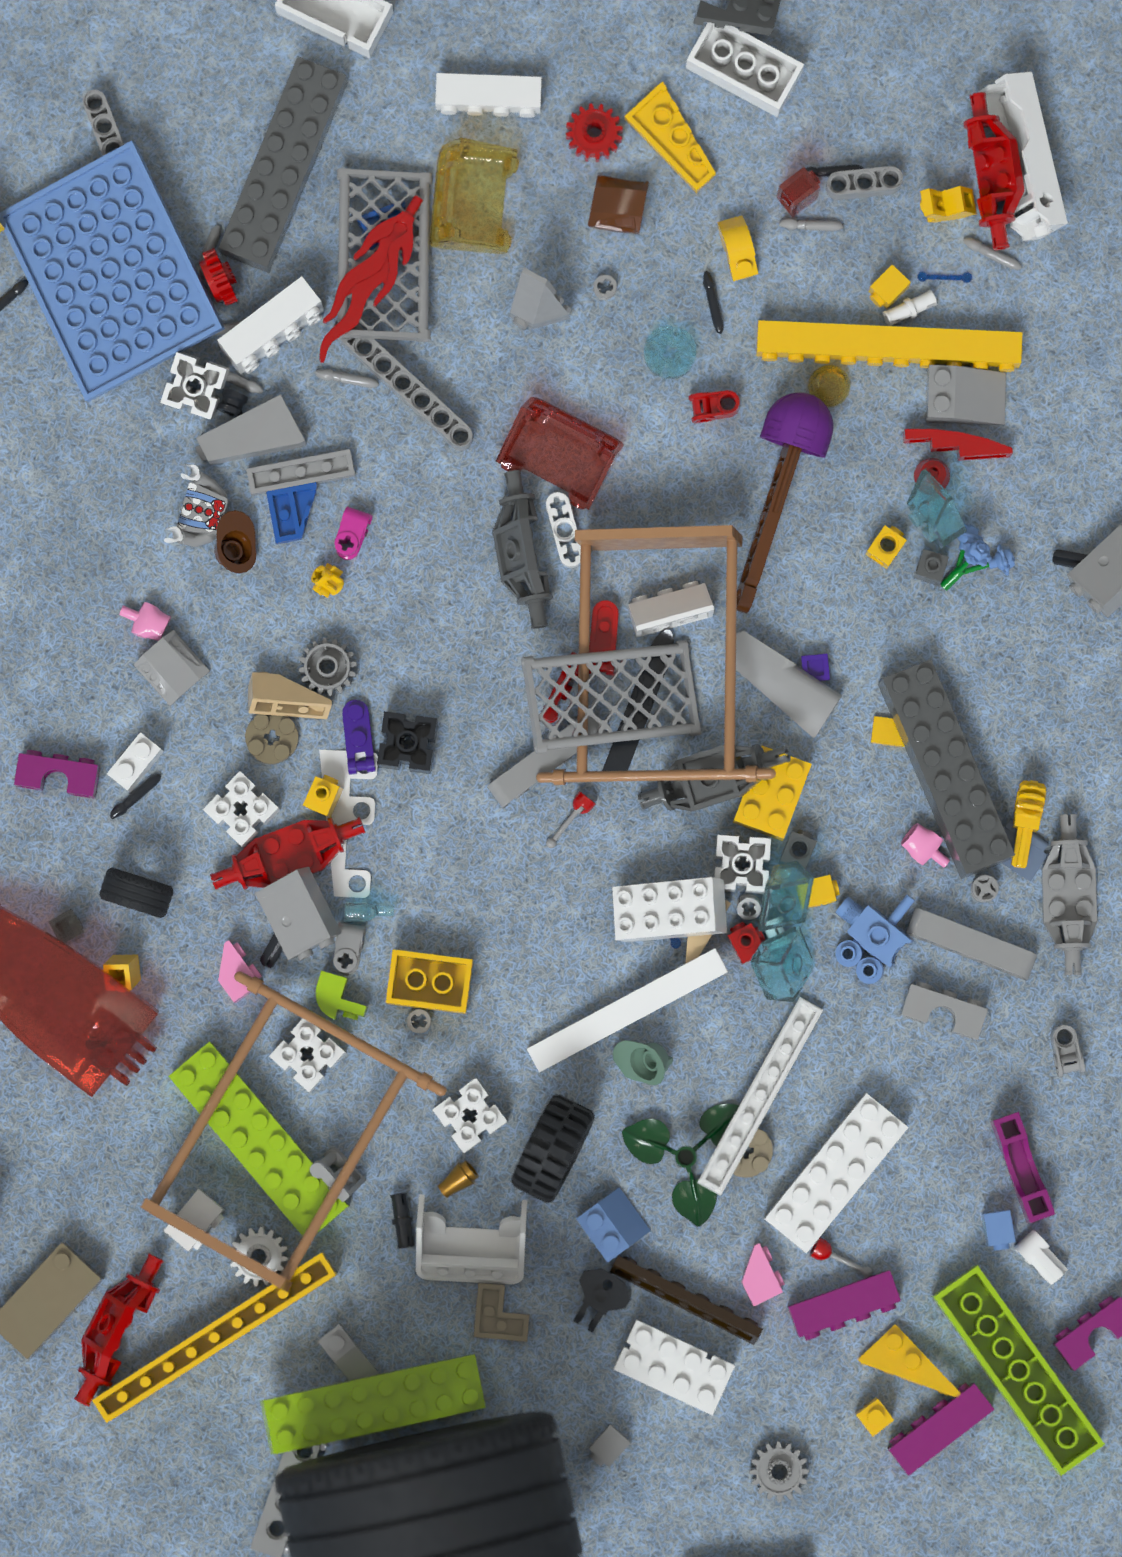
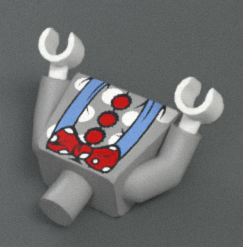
M185 464L191 468V475L188 476L181 473V477L186 480H193V482H189L177 527L165 528V530L173 533V538H165L164 541L166 543L178 542L179 544L191 547H199L214 541L217 524L221 516L228 512L230 501L227 499L226 491L215 479L199 471L196 465Z

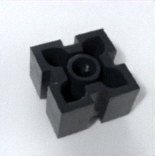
M384 711L381 733L382 736L387 737V743H380L378 767L399 770L400 764L409 765L410 772L431 774L434 752L428 749L429 742L435 743L437 718L416 716L415 722L406 721L405 714ZM406 737H411L412 742L415 743L413 747L410 746V749H405L404 745L400 744L402 740L405 741Z

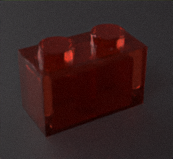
M803 167L779 185L776 198L793 218L817 200L820 180L813 171L808 172Z

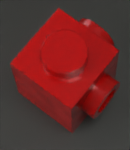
M743 921L730 928L731 934L727 938L741 965L766 953L762 944L765 941V937L759 926L754 928L752 923L745 925Z

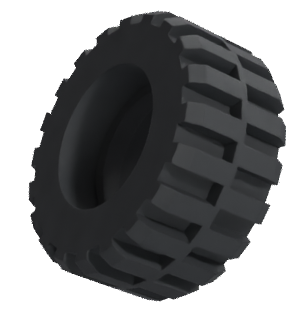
M553 1095L540 1116L516 1165L511 1179L513 1186L545 1203L553 1202L563 1186L593 1124L595 1115L592 1110L562 1095Z

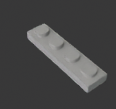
M350 449L246 469L251 496L265 494L266 491L313 482L318 484L355 477Z

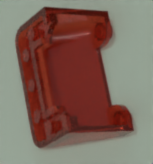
M530 397L521 406L496 458V462L500 463L501 468L506 471L525 469L569 492L568 497L571 499L573 506L589 510L619 457L624 444L617 438L540 398Z

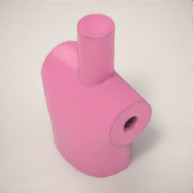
M147 602L143 603L139 612L123 605L119 614L134 621L131 633L144 639L149 638L156 641L162 638L171 619V616Z
M916 823L901 841V845L909 852L910 856L922 866L930 858L943 868L950 862V859L938 850L943 839L934 831L923 827L919 823Z

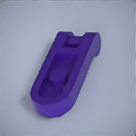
M351 700L345 704L342 712L349 775L367 770V773L375 772L369 710L364 702ZM365 752L366 760L356 761L355 753Z

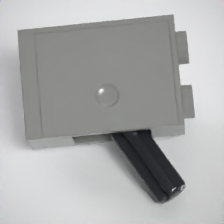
M1121 524L1088 555L1060 549L1053 553V564L1073 568L1067 574L1071 583L1069 588L1077 597H1085L1088 600L1087 604L1095 613L1102 612L1108 618L1122 605Z
M309 867L297 869L255 893L274 931L271 940L260 957V962L265 967H274L282 951H284L288 960L297 957L299 961L304 960L314 954L312 951L314 948L319 946L320 949H324L335 943L333 938L342 934Z

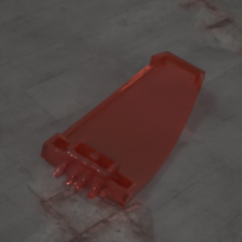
M0 903V1021L31 1051L90 1097L96 1093L109 1075H112L118 1081L128 1086L131 1081L125 1074L117 1070L116 1067L121 1062L132 1072L138 1073L140 1071V1067L125 1056L126 1054L143 1065L147 1062L143 1054L132 1048L136 1041L148 1051L155 1052L157 1047L142 1034L158 1015L159 1010L138 994H134L88 958L33 923L2 907Z

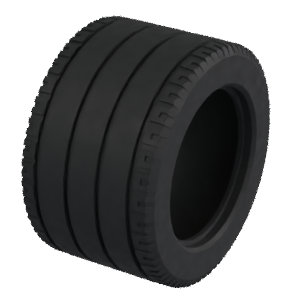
M534 1411L484 1419L373 1443L314 1458L285 1468L275 1476V1488L278 1495H283V1498L278 1500L285 1534L292 1536V1538L287 1540L290 1557H582L579 1555L584 1550L577 1518L570 1516L575 1512L568 1477L561 1476L566 1472L561 1444L558 1437H553V1434L557 1432L553 1415Z

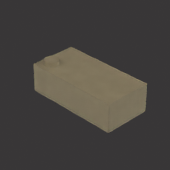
M62 1242L0 1309V1335L27 1360L31 1359L104 1278L66 1242Z

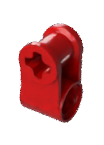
M731 390L711 393L702 392L688 396L693 408L694 417L691 418L692 423L730 418L735 416L740 409L739 397ZM724 399H732L735 402L734 408L730 410L723 409L720 404ZM700 403L703 404V413L701 412Z

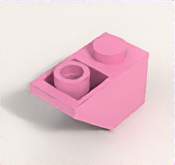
M228 940L224 943L218 981L233 1002L237 1003L251 992L247 990L245 985L235 980V973L242 971L252 978L254 976L261 978L262 975L254 964L248 966L242 958L246 956V953L238 942L233 945Z
M760 1243L753 1246L741 1280L753 1306L783 1293L781 1286L785 1285L779 1271L773 1272L769 1262L773 1261V1258L767 1246L761 1247Z

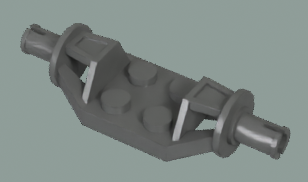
M521 470L508 471L504 473L509 496L499 500L502 509L492 530L502 584L517 598V605L528 606L531 629L543 628L548 626L544 603L553 599V594L549 592L547 572L538 571L537 555L533 546V532L530 524L538 521L533 502L535 494L524 493ZM514 509L513 520L510 521ZM526 582L532 595L527 593L521 583Z
M754 744L752 747L735 745V769H745L746 766L770 768L790 762L791 757L790 755L779 757V755L789 752L785 745L764 752L759 744ZM724 745L676 760L668 770L724 769ZM745 779L679 780L673 783L671 781H657L658 787L638 793V800L649 798V800L639 803L642 809L664 803L669 811L680 809L693 812L743 796L761 780L765 781L768 779H758V782H746Z

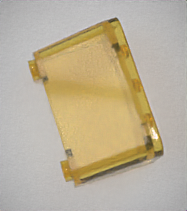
M462 137L441 147L437 159L430 230V245L432 247L490 254H505L508 252L511 246V236L508 230L501 228L506 179L515 174L519 166L517 149Z

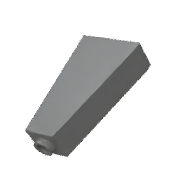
M280 394L197 437L199 445L195 449L202 461L207 459L210 465L300 448L305 446L306 442Z

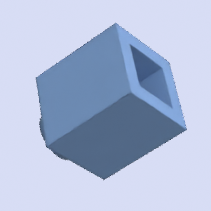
M1005 1210L981 1214L986 1246H993L994 1251L1009 1249V1243L1016 1242L1011 1211Z

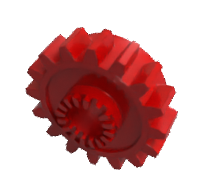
M589 103V110L586 111L580 106V114L572 113L571 119L573 123L567 122L566 128L570 130V132L566 133V139L572 140L569 143V149L576 148V156L585 155V161L587 162L590 157H595L596 162H599L600 156L609 159L610 150L615 153L618 151L615 143H622V137L617 135L623 132V126H616L620 122L619 116L612 118L613 109L610 108L605 112L603 111V104H600L598 109H594L593 104ZM591 128H598L601 134L599 137L592 138V136L590 137L587 134V131Z
M215 248L202 253L204 259L199 261V264L216 302L223 301L226 306L237 302L238 299L232 287L237 281L228 261L221 263Z

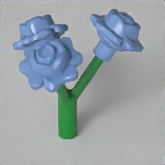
M962 524L958 530L952 531L960 541L958 548L960 554L956 568L940 583L946 591L962 575L988 567L990 569L998 567L1006 576L1009 575V569L1015 565V558L1010 549L1003 550L1002 546L998 544L997 552L992 558L989 545L978 535V528L973 525Z

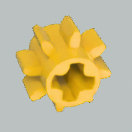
M329 563L326 566L321 565L317 567L311 576V581L315 584L312 590L326 598L330 594H338L344 585V580L340 577L343 571Z

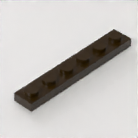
M619 1255L617 1256L610 1273L752 1345L759 1339L763 1329L758 1327L756 1321L735 1315L734 1311L724 1305L717 1306L711 1303L710 1299L703 1294L689 1292L683 1284L677 1281L670 1282L662 1278V1275L656 1270H646L638 1266V1263L630 1257L624 1256L622 1258Z

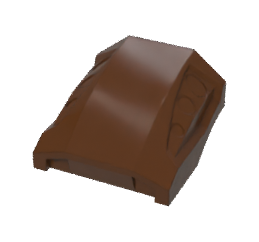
M597 176L588 227L639 235L649 181L640 182L608 176Z

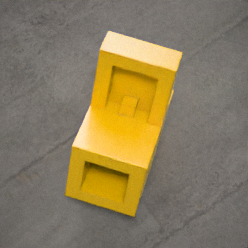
M957 186L944 191L931 188L920 191V208L924 213V217H927V221L930 223L962 219L977 214L973 189Z
M743 216L717 222L732 280L736 281L758 275L753 242Z

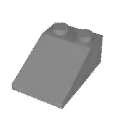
M929 365L926 383L925 423L1005 425L1006 373L961 366Z

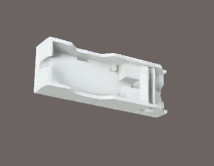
M1032 72L1005 74L997 79L995 84H990L979 92L986 93L988 114L998 115L1000 122L1017 139L1025 191L1014 213L1022 209L1024 214L1018 216L1014 222L1010 223V227L1022 236L1023 241L1037 240L1063 227L1068 222Z

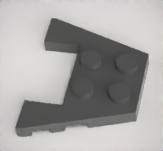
M727 0L725 10L700 1L693 23L696 25H703L704 22L715 23L714 27L724 29L725 25L739 27L738 30L742 32L770 36L775 26L781 0Z

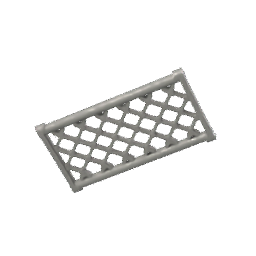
M338 168V286L344 276L375 253L378 246L373 250H368L367 256L360 262L349 258V248H353L355 245L361 247L363 245L361 240L382 221L388 220V215L394 210L405 211L401 204L407 198L418 196L423 200L419 211L414 215L415 219L413 225L419 227V236L413 238V250L418 252V261L412 265H404L406 271L399 277H396L394 284L398 285L406 293V296L399 302H395L387 294L385 298L393 307L386 314H381L373 306L374 300L369 301L367 299L363 313L367 309H372L379 316V320L374 325L368 326L360 319L359 323L366 330H351L339 338L431 341V330H428L429 196L430 185H432V173ZM350 178L368 179L360 187L350 182ZM375 179L394 180V182L387 188H383ZM401 180L419 181V186L409 189ZM369 183H373L381 191L374 200H370L362 192V189ZM396 184L400 185L407 192V195L400 201H396L388 193ZM355 195H360L368 203L360 212L350 208V198H353ZM382 196L387 197L394 205L387 213L381 212L375 205V202ZM369 208H373L381 217L373 225L368 224L362 218V214ZM360 220L367 227V231L360 237H356L353 233H349V223ZM400 250L398 253V260L402 263V257L400 256L402 252ZM407 273H411L418 277V287L408 290L400 282V279ZM380 286L376 288L379 292L382 290ZM352 294L345 298L338 312L337 324L346 315L349 309L348 299H351ZM407 298H411L413 301L418 302V312L407 315L401 309L400 304ZM394 310L399 311L406 319L399 327H394L387 320V316ZM384 322L392 332L373 331V329L379 323ZM410 323L418 328V333L400 332V329Z
M686 640L676 641L675 644L543 658H533V656L521 658L533 734V745L536 754L546 753L550 749L689 734V736L701 734L689 648ZM676 654H680L682 671L673 664ZM660 656L661 660L665 663V667L660 674H657L649 667L651 657ZM627 659H635L640 665V670L635 677L631 676L624 669ZM611 661V664L616 669L615 674L610 680L599 671L602 662ZM579 664H586L591 671V675L586 682H583L575 675V670ZM561 666L562 670L566 673V678L561 685L550 678L552 667ZM668 667L679 675V679L674 686H671L663 679V674ZM532 669H536L538 674L541 675V681L536 688L534 687ZM644 670L655 678L649 689L638 680ZM619 673H622L630 680V684L625 691H622L614 684V679ZM594 675H597L606 684L600 694L589 687V682ZM569 678L574 679L581 686L575 697L564 689V685ZM682 679H684L686 697L677 690ZM545 680L556 688V692L551 699H547L539 692V688ZM658 682H661L669 689V693L664 700L659 699L653 694V688ZM634 684L644 691V696L639 703H636L628 696V692ZM609 687L613 688L620 695L619 700L614 706L603 697ZM584 690H587L595 697V701L589 709L579 702V696ZM559 692L570 699V704L565 711H562L554 704V699ZM673 693L683 701V705L678 712H675L667 705V701ZM536 695L545 702V707L540 714H538ZM648 696L659 705L653 715L642 707L643 702ZM623 699H626L634 706V710L628 718L618 711V706ZM599 701L609 708V714L604 720H601L593 713V709ZM574 704L585 712L584 717L579 723L575 722L568 715L569 710ZM687 705L690 723H686L681 716L682 711ZM548 707L553 708L560 715L559 720L554 726L543 718ZM662 708H665L673 716L668 726H662L657 720V715ZM637 711L642 712L648 717L646 728L637 729L636 725L632 722V718ZM613 713L624 721L621 731L612 732L611 727L607 724ZM588 716H591L599 723L596 734H588L582 726ZM563 719H566L574 726V731L570 737H563L558 731V726ZM540 722L549 728L547 739L542 740Z

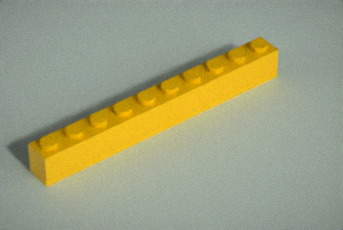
M758 320L756 356H762L763 361H777V357H784L793 363L804 362V358L814 359V362L818 364H828L830 360H841L843 365H855L856 361H867L869 366H882L883 362H893L895 367H909V363H918L920 368L928 369L929 365L940 364L961 367L972 366V368L988 370V367H999L1001 372H1013L1015 368H1019L1021 365L1022 332Z
M321 1252L296 1269L290 1279L292 1285L288 1292L273 1284L105 1391L93 1399V1403L106 1423L112 1421L338 1274L324 1252Z

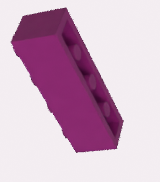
M890 1270L787 1306L798 1337L804 1336L807 1341L821 1336L820 1330L830 1327L832 1332L846 1327L845 1321L855 1318L856 1322L871 1318L870 1312L880 1309L881 1313L893 1310L897 1308L895 1303L900 1302L901 1299Z
M964 1382L957 1387V1390L961 1393L958 1397H953L948 1402L945 1398L932 1407L934 1412L927 1418L924 1415L920 1416L910 1424L913 1429L904 1435L901 1431L889 1440L891 1446L887 1449L908 1476L995 1410L975 1383L972 1382L968 1385Z

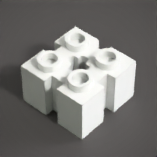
M176 352L170 373L176 374L174 382L166 383L160 403L177 409H183L186 404L192 406V414L210 420L213 419L220 398L214 395L217 388H224L230 368L211 361L207 362L206 366L198 364L199 357L184 352ZM198 379L201 389L193 392V387L189 386V383Z
M239 771L225 786L229 792L223 799L217 794L203 810L220 827L226 822L230 826L226 832L244 849L258 834L254 828L260 822L267 825L280 809L264 793L257 797L254 794L257 787ZM247 804L245 808L247 814L243 816L240 813L237 816V805Z
M717 835L715 859H722L721 867H715L714 878L724 879L725 892H735L736 886H745V893L767 894L769 871L762 870L763 862L768 863L770 860L771 839L750 837L748 844L739 843V836ZM740 858L745 859V863H749V867L745 868L744 871H739V867H735V863H738Z
M302 1019L291 1031L295 1038L289 1044L283 1040L269 1057L285 1071L292 1067L297 1072L293 1078L311 1093L325 1078L320 1073L325 1066L328 1065L333 1069L346 1052L330 1038L325 1042L321 1040L318 1036L323 1031ZM312 1047L314 1059L312 1061L307 1059L304 1062L301 1059L303 1057L302 1050L304 1048L308 1050Z
M476 1078L458 1090L462 1097L455 1102L449 1097L432 1109L445 1128L451 1124L456 1130V1133L451 1136L464 1154L481 1142L478 1135L487 1130L491 1135L508 1123L495 1104L489 1108L485 1103L484 1099L489 1097V1095ZM466 1109L477 1111L478 1115L475 1116L477 1120L474 1123L469 1120L464 1122L463 1117L465 1114L463 1112Z

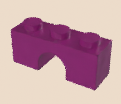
M27 750L26 754L19 753L14 780L16 787L43 791L47 776L53 772H62L68 779L66 793L96 799L101 767L95 765V760L79 758V762L68 761L69 756L53 754L52 758L42 757L43 752Z
M1111 1295L1098 1304L1100 1309L1095 1313L1086 1312L1076 1320L1079 1324L1070 1330L1066 1327L1055 1335L1057 1340L1052 1344L1071 1370L1075 1371L1096 1355L1089 1345V1335L1095 1328H1107L1115 1339H1119L1122 1336V1298L1120 1296L1115 1298Z

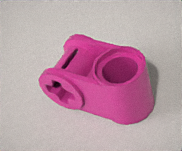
M348 506L346 507L334 543L340 558L351 560L358 555L364 537L368 533V530H366L367 525L371 524L373 515ZM348 541H351V545L353 548L348 547L347 550L344 551L341 544H346Z

